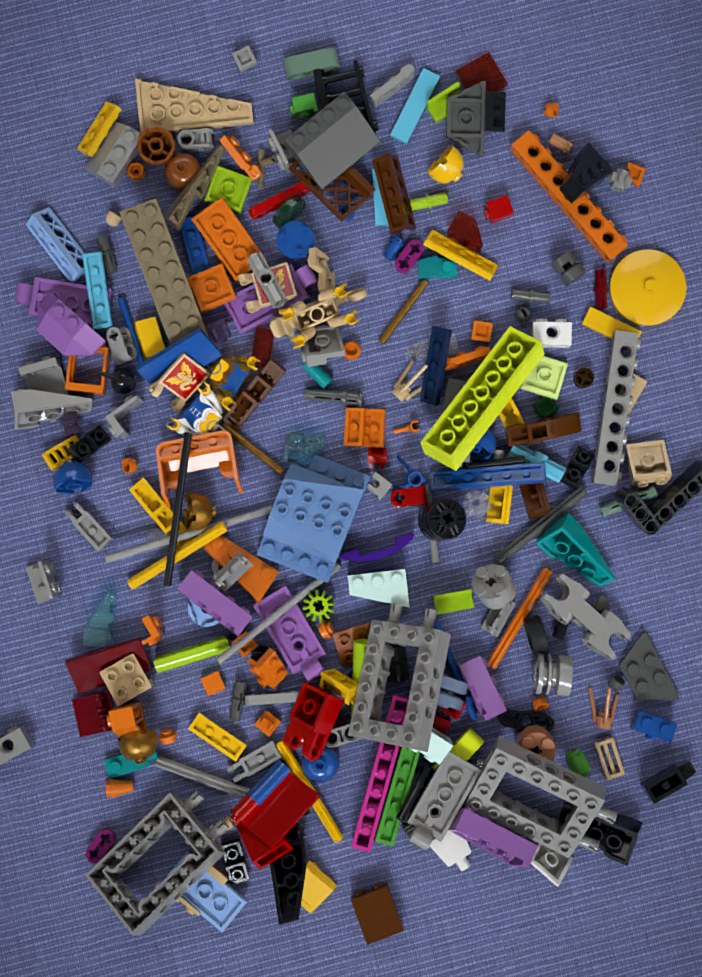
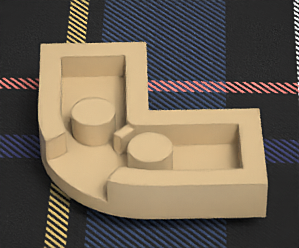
M313 247L309 248L308 264L309 267L319 273L318 291L322 292L335 288V273L330 272L327 264L329 257L318 248Z

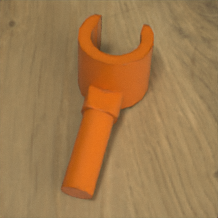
M414 420L408 426L394 429L393 432L394 434L405 431L416 433L420 429H413L412 424L419 421Z

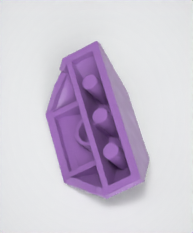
M52 292L38 306L36 331L64 356H93L106 342Z

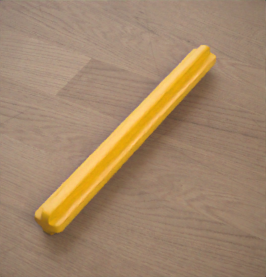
M220 522L176 549L174 564L227 532L226 525ZM167 556L128 579L129 587L135 589L166 570Z
M283 740L279 741L276 747L291 772L315 791L290 748L284 745ZM319 797L312 807L332 840L337 843L343 839V835Z

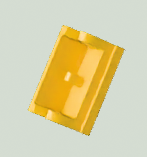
M156 317L135 322L134 327L146 361L164 350L165 346Z
M513 486L490 487L486 522L506 525L509 523Z
M334 668L321 672L319 688L323 690L326 683V689H330L345 698L344 702L346 705H349L350 702L352 705L355 704L359 683Z

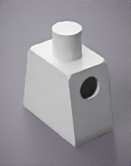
M449 830L441 842L433 837L430 847L448 867L456 863L459 869L464 871L471 866L466 858L471 853V849L465 839Z

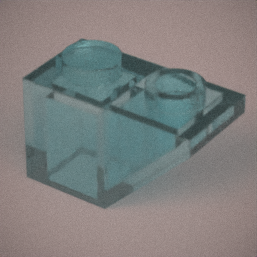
M287 431L284 461L303 463L324 453L325 436Z

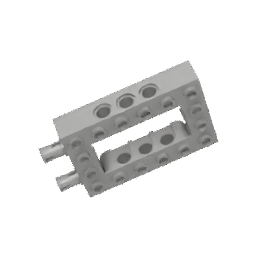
M391 603L389 618L386 622L373 619L371 622L348 736L428 752L451 634L434 628L437 610L425 608L422 626H411L400 623L403 605ZM390 644H397L403 647L408 645L419 649L403 726L376 721L382 715L381 707L383 697L386 695L387 677L390 676L389 667L391 658L394 656V648Z
M501 736L498 737L481 767L482 771L464 802V807L472 808L476 813L568 858L571 857L579 845L595 853L600 841L585 835V832L594 818L599 817L613 824L618 814L602 806L605 802L606 787ZM508 772L574 804L570 814L567 813L561 828H559L560 824L556 818H550L538 812L537 809H531L521 804L519 800L515 801L496 790L504 774Z
M195 790L185 802L179 795L169 793L85 875L132 936H141L226 853L217 841L229 829L226 822L220 819L210 830H207L193 813V809L205 799L198 790ZM173 826L186 839V844L191 845L197 854H188L175 870L169 872L170 875L161 884L155 886L156 889L147 898H143L139 902L120 876Z

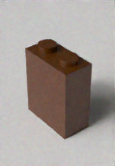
M377 882L370 889L365 890L362 888L353 892L354 895H351V902L367 945L404 931L387 882L384 884L383 882Z

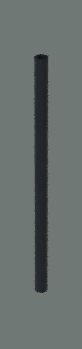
M184 432L164 586H171L192 439V433Z

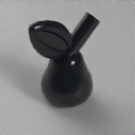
M121 369L114 374L100 372L101 376L111 379L113 389L120 394L130 393L136 386L135 376L129 370Z

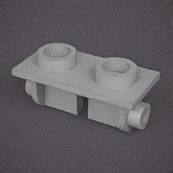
M239 551L212 579L226 592L252 564Z
M510 600L504 608L491 609L481 628L498 637L516 603Z

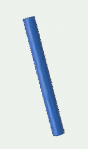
M121 297L117 300L125 325L131 331L134 347L137 351L136 359L139 365L145 359L125 297Z

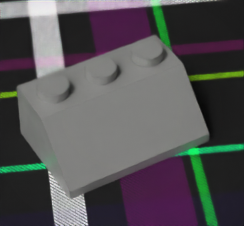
M114 121L107 136L104 137L97 152L90 158L84 170L117 189L127 173L128 167L138 155L137 140L141 133L125 124Z

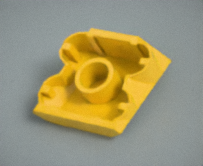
M310 860L306 866L301 906L309 913H312L334 891L337 885L319 869L315 862Z

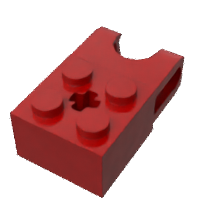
M304 682L289 716L291 721L283 738L284 745L290 749H299L303 744L302 754L310 761L319 759L344 700L324 689L322 690L318 686Z

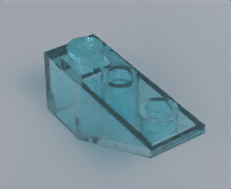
M114 589L106 591L85 624L83 646L108 647L109 643H112L113 632L110 631L111 624H114L115 613L112 612V607L116 604L117 598Z

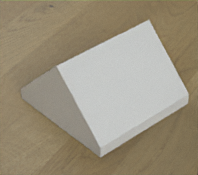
M535 842L534 844L538 845L531 864L558 887L574 858H568Z

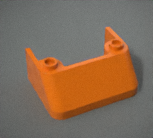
M221 430L192 436L187 473L219 467L222 476L226 478L234 477L239 494L243 493L239 465L231 434L228 431ZM184 438L165 441L156 447L161 495L167 508L171 507L169 490L177 488Z

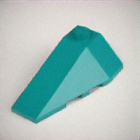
M569 513L556 520L536 541V544L549 557L553 559L556 557L565 562L564 565L566 567L575 568L580 571L581 576L600 587L615 579V575L582 526Z

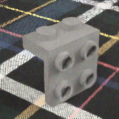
M46 356L41 358L42 361L26 362L23 364V367L18 368L20 376L25 378L27 389L69 395V391L65 390L66 381L60 360L56 357Z
M130 395L123 401V405L120 407L115 406L107 412L108 415L105 418L110 424L108 428L117 438L126 439L130 436L120 422V419L144 403L138 395Z

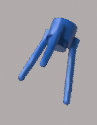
M397 456L399 462L408 472L405 475L406 483L394 485L393 489L410 488V486L418 487L422 482L426 481L421 473L413 470L400 456Z

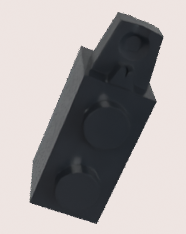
M690 761L677 766L672 764L641 782L640 785L648 799L655 804L688 785L686 780L694 775L696 770Z

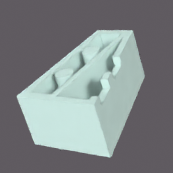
M405 569L347 576L350 595L390 604H399L410 608Z

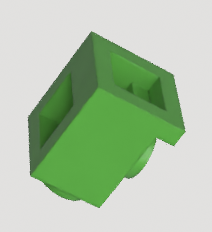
M314 93L292 98V105H289L292 117L296 116V118L306 119L311 117L312 114L316 115L318 113Z

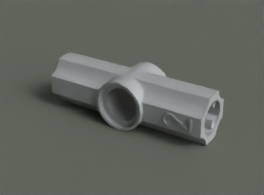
M255 252L250 255L247 262L272 308H280L288 300L262 253ZM266 278H271L269 282H263Z

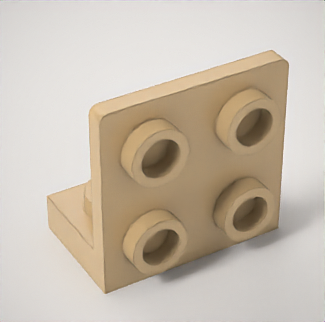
M135 654L125 657L100 672L102 679L118 706L155 685L152 678H147Z

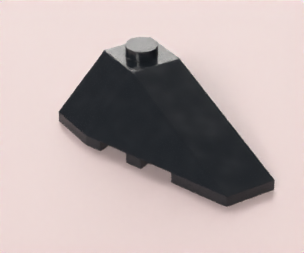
M563 803L559 817L562 823L565 822L567 813L570 814L574 804ZM617 814L613 824L596 817L585 832V835L600 841L598 848L609 859L628 866L643 822L622 814Z
M304 837L290 841L293 850L270 864L279 925L299 920L308 859Z

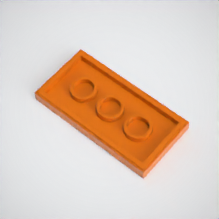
M223 197L191 218L235 282L239 280V275L252 271L247 259L255 252L260 253L261 251Z

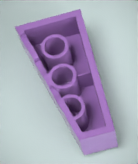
M191 570L177 590L238 637L252 620L251 612L244 606L240 608L236 605V600L230 595H223L220 592L221 588L216 584L206 582V577L198 570L195 573Z
M460 808L448 829L449 831L510 866L529 868L538 845L493 823L492 820L485 816L475 814L476 811L472 808Z

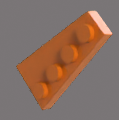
M222 535L206 544L203 548L222 567L239 551L248 559L252 566L237 582L246 593L248 592L254 598L253 600L257 604L260 603L279 571Z

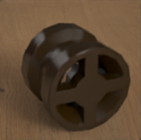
M588 368L579 369L573 376V383L581 389L587 388L594 381V374Z

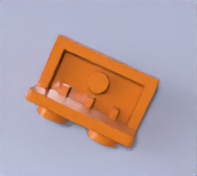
M150 614L142 618L151 635L141 641L142 644L151 646L161 641V636L165 633L162 629L163 623L160 617Z
M271 648L257 662L251 658L247 660L251 666L249 668L250 671L257 676V682L263 687L268 686L274 690L288 674L280 658Z

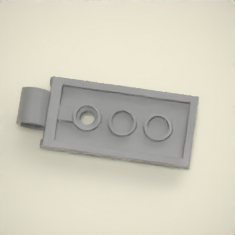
M449 751L441 764L438 765L407 823L416 826L409 837V841L425 851L431 845L433 837L441 842L482 770ZM433 808H438L439 812L437 815L431 813Z

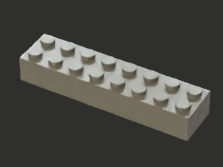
M157 197L120 210V216L170 345L199 327L210 338Z

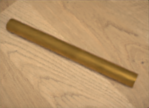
M421 280L379 338V342L382 344L387 342L429 284L426 280Z
M227 423L222 425L231 434L233 439L279 475L285 471L283 467Z

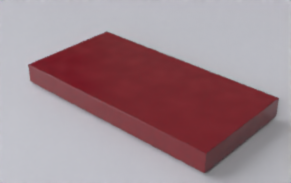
M140 637L65 660L78 693L105 686L106 684L100 672L131 654H135L145 673L152 671V665Z

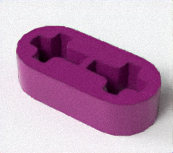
M410 241L397 258L395 268L399 273H408L422 256L424 247L420 241ZM411 246H419V253L414 252V254L410 256L409 254L412 251ZM408 258V268L404 267L401 269L399 262H404Z
M103 829L90 844L85 854L89 862H99L115 842L116 834L112 829ZM107 833L110 834L109 839L111 840V842H110V841H106V842L104 843V845H103V844L101 843L102 840L104 839V837L102 836V834H103V835H106ZM97 847H100L99 857L95 856L93 858L90 850L94 851Z

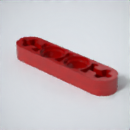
M310 178V183H311L313 186H318V185L314 182V180H313L312 178ZM299 182L253 206L248 210V213L252 220H257L311 191L302 182Z

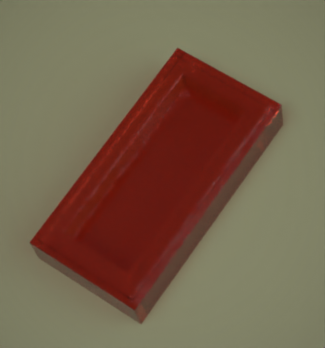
M256 327L251 357L253 356L261 362H256L254 366L265 367L271 360L274 335L271 329Z

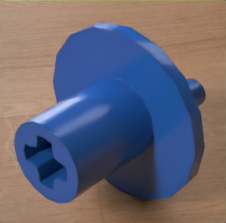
M291 221L284 224L277 234L279 251L291 259H300L307 256L309 248L314 246L312 229L301 221Z

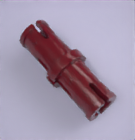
M601 269L594 270L595 287L593 292H595L596 298L595 309L608 308L607 292L609 287L606 284L607 270L605 269L602 271Z

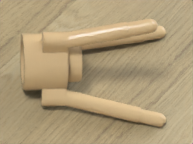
M411 360L391 392L401 402L405 399L408 401L411 397L421 392L422 386L409 393L411 391L409 386L427 369L428 365H424L405 384L402 381L414 364V360Z

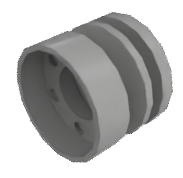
M537 653L532 674L535 694H541L544 686V694L549 695L551 686H554L555 695L569 696L573 677L572 656L557 655L556 661L553 663L551 654L546 655L544 662V655Z

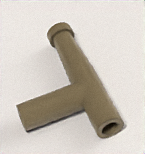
M263 149L258 150L257 166L263 172V175L258 179L257 188L259 189L265 188V166L277 162L275 156L265 158V150Z

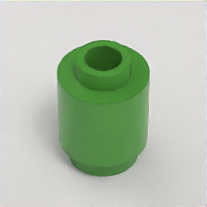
M575 748L565 754V761L571 771L584 777L590 774L589 770L592 767L582 751Z

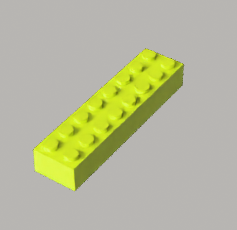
M510 326L420 442L424 453L457 471L544 356L542 341Z

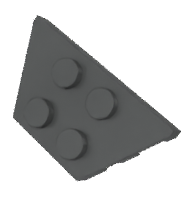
M486 81L467 88L447 98L446 138L478 156H484Z
M642 632L635 644L629 649L627 655L618 664L637 700L680 699L646 632Z

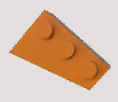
M141 701L120 705L108 712V726L112 727V731L119 738L123 734L140 730V733L147 734Z

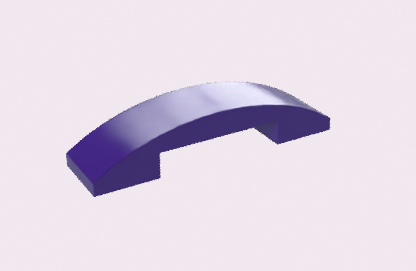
M414 533L394 538L397 546L360 556L358 549L340 554V558L359 562L384 558L406 546L414 538Z

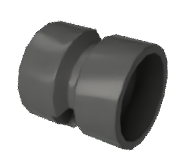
M571 250L551 264L554 271L561 274L560 279L566 287L586 273L581 263H576L577 258ZM570 263L572 267L565 271L563 267Z

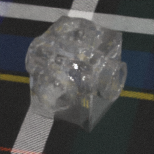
M470 490L463 497L465 501L462 504L465 506V512L470 517L474 515L479 521L493 508V505L488 501L490 499L489 496L482 490L480 492L477 490L472 492ZM477 501L480 504L478 506H474L473 503Z

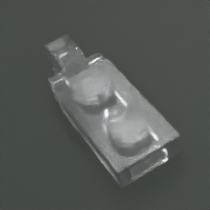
M455 333L451 335L448 355L459 352ZM430 339L418 341L413 344L414 348L405 350L406 359L416 357L417 361L427 360Z

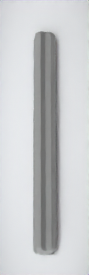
M159 756L155 762L156 767L241 798L250 791L247 787Z

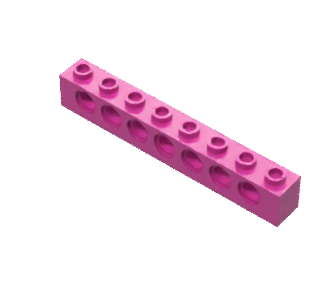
M393 693L385 720L386 723L404 725L409 697ZM379 742L352 839V848L366 852L371 851L399 746Z

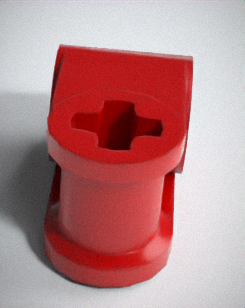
M425 485L395 490L390 496L391 504L395 507L428 504ZM397 493H400V496H404L401 504H398L393 499Z

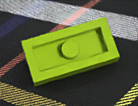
M459 81L427 101L426 110L436 124L446 118L447 98L461 92Z
M472 589L433 595L435 610L438 611L437 614L474 608Z

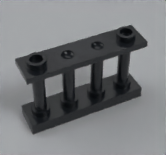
M357 60L353 61L354 69L326 76L321 74L320 69L313 71L322 109L343 92L349 98L361 95L363 106L357 108L361 114L366 113L368 124L376 134V131H379L377 121L372 119L362 77H365L363 67L358 65ZM354 77L357 79L358 88L334 94L326 93L325 87L330 83Z

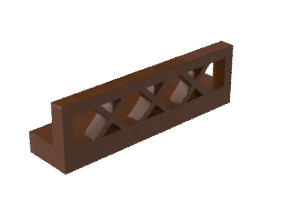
M388 153L373 159L372 162L390 233L394 234L405 229L415 230L416 225L398 157Z

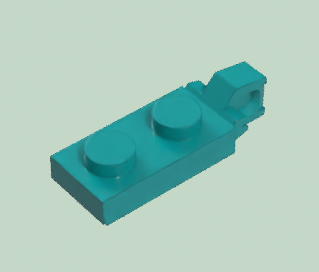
M156 750L151 757L147 758V762L136 764L135 761L126 759L122 754L105 759L104 763L109 779L150 766V761L157 759L159 754L158 750Z

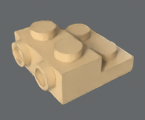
M664 440L626 444L625 450L632 485L642 488L646 487L648 483L656 482L657 485H663L670 480L672 472Z

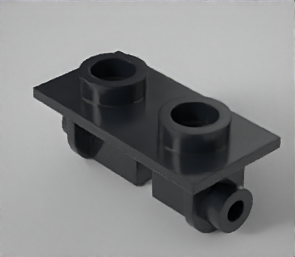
M390 644L394 648V656L391 658L389 667L390 682L409 680L405 647Z

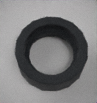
M535 615L523 619L525 632L533 654L548 651V641L540 617Z

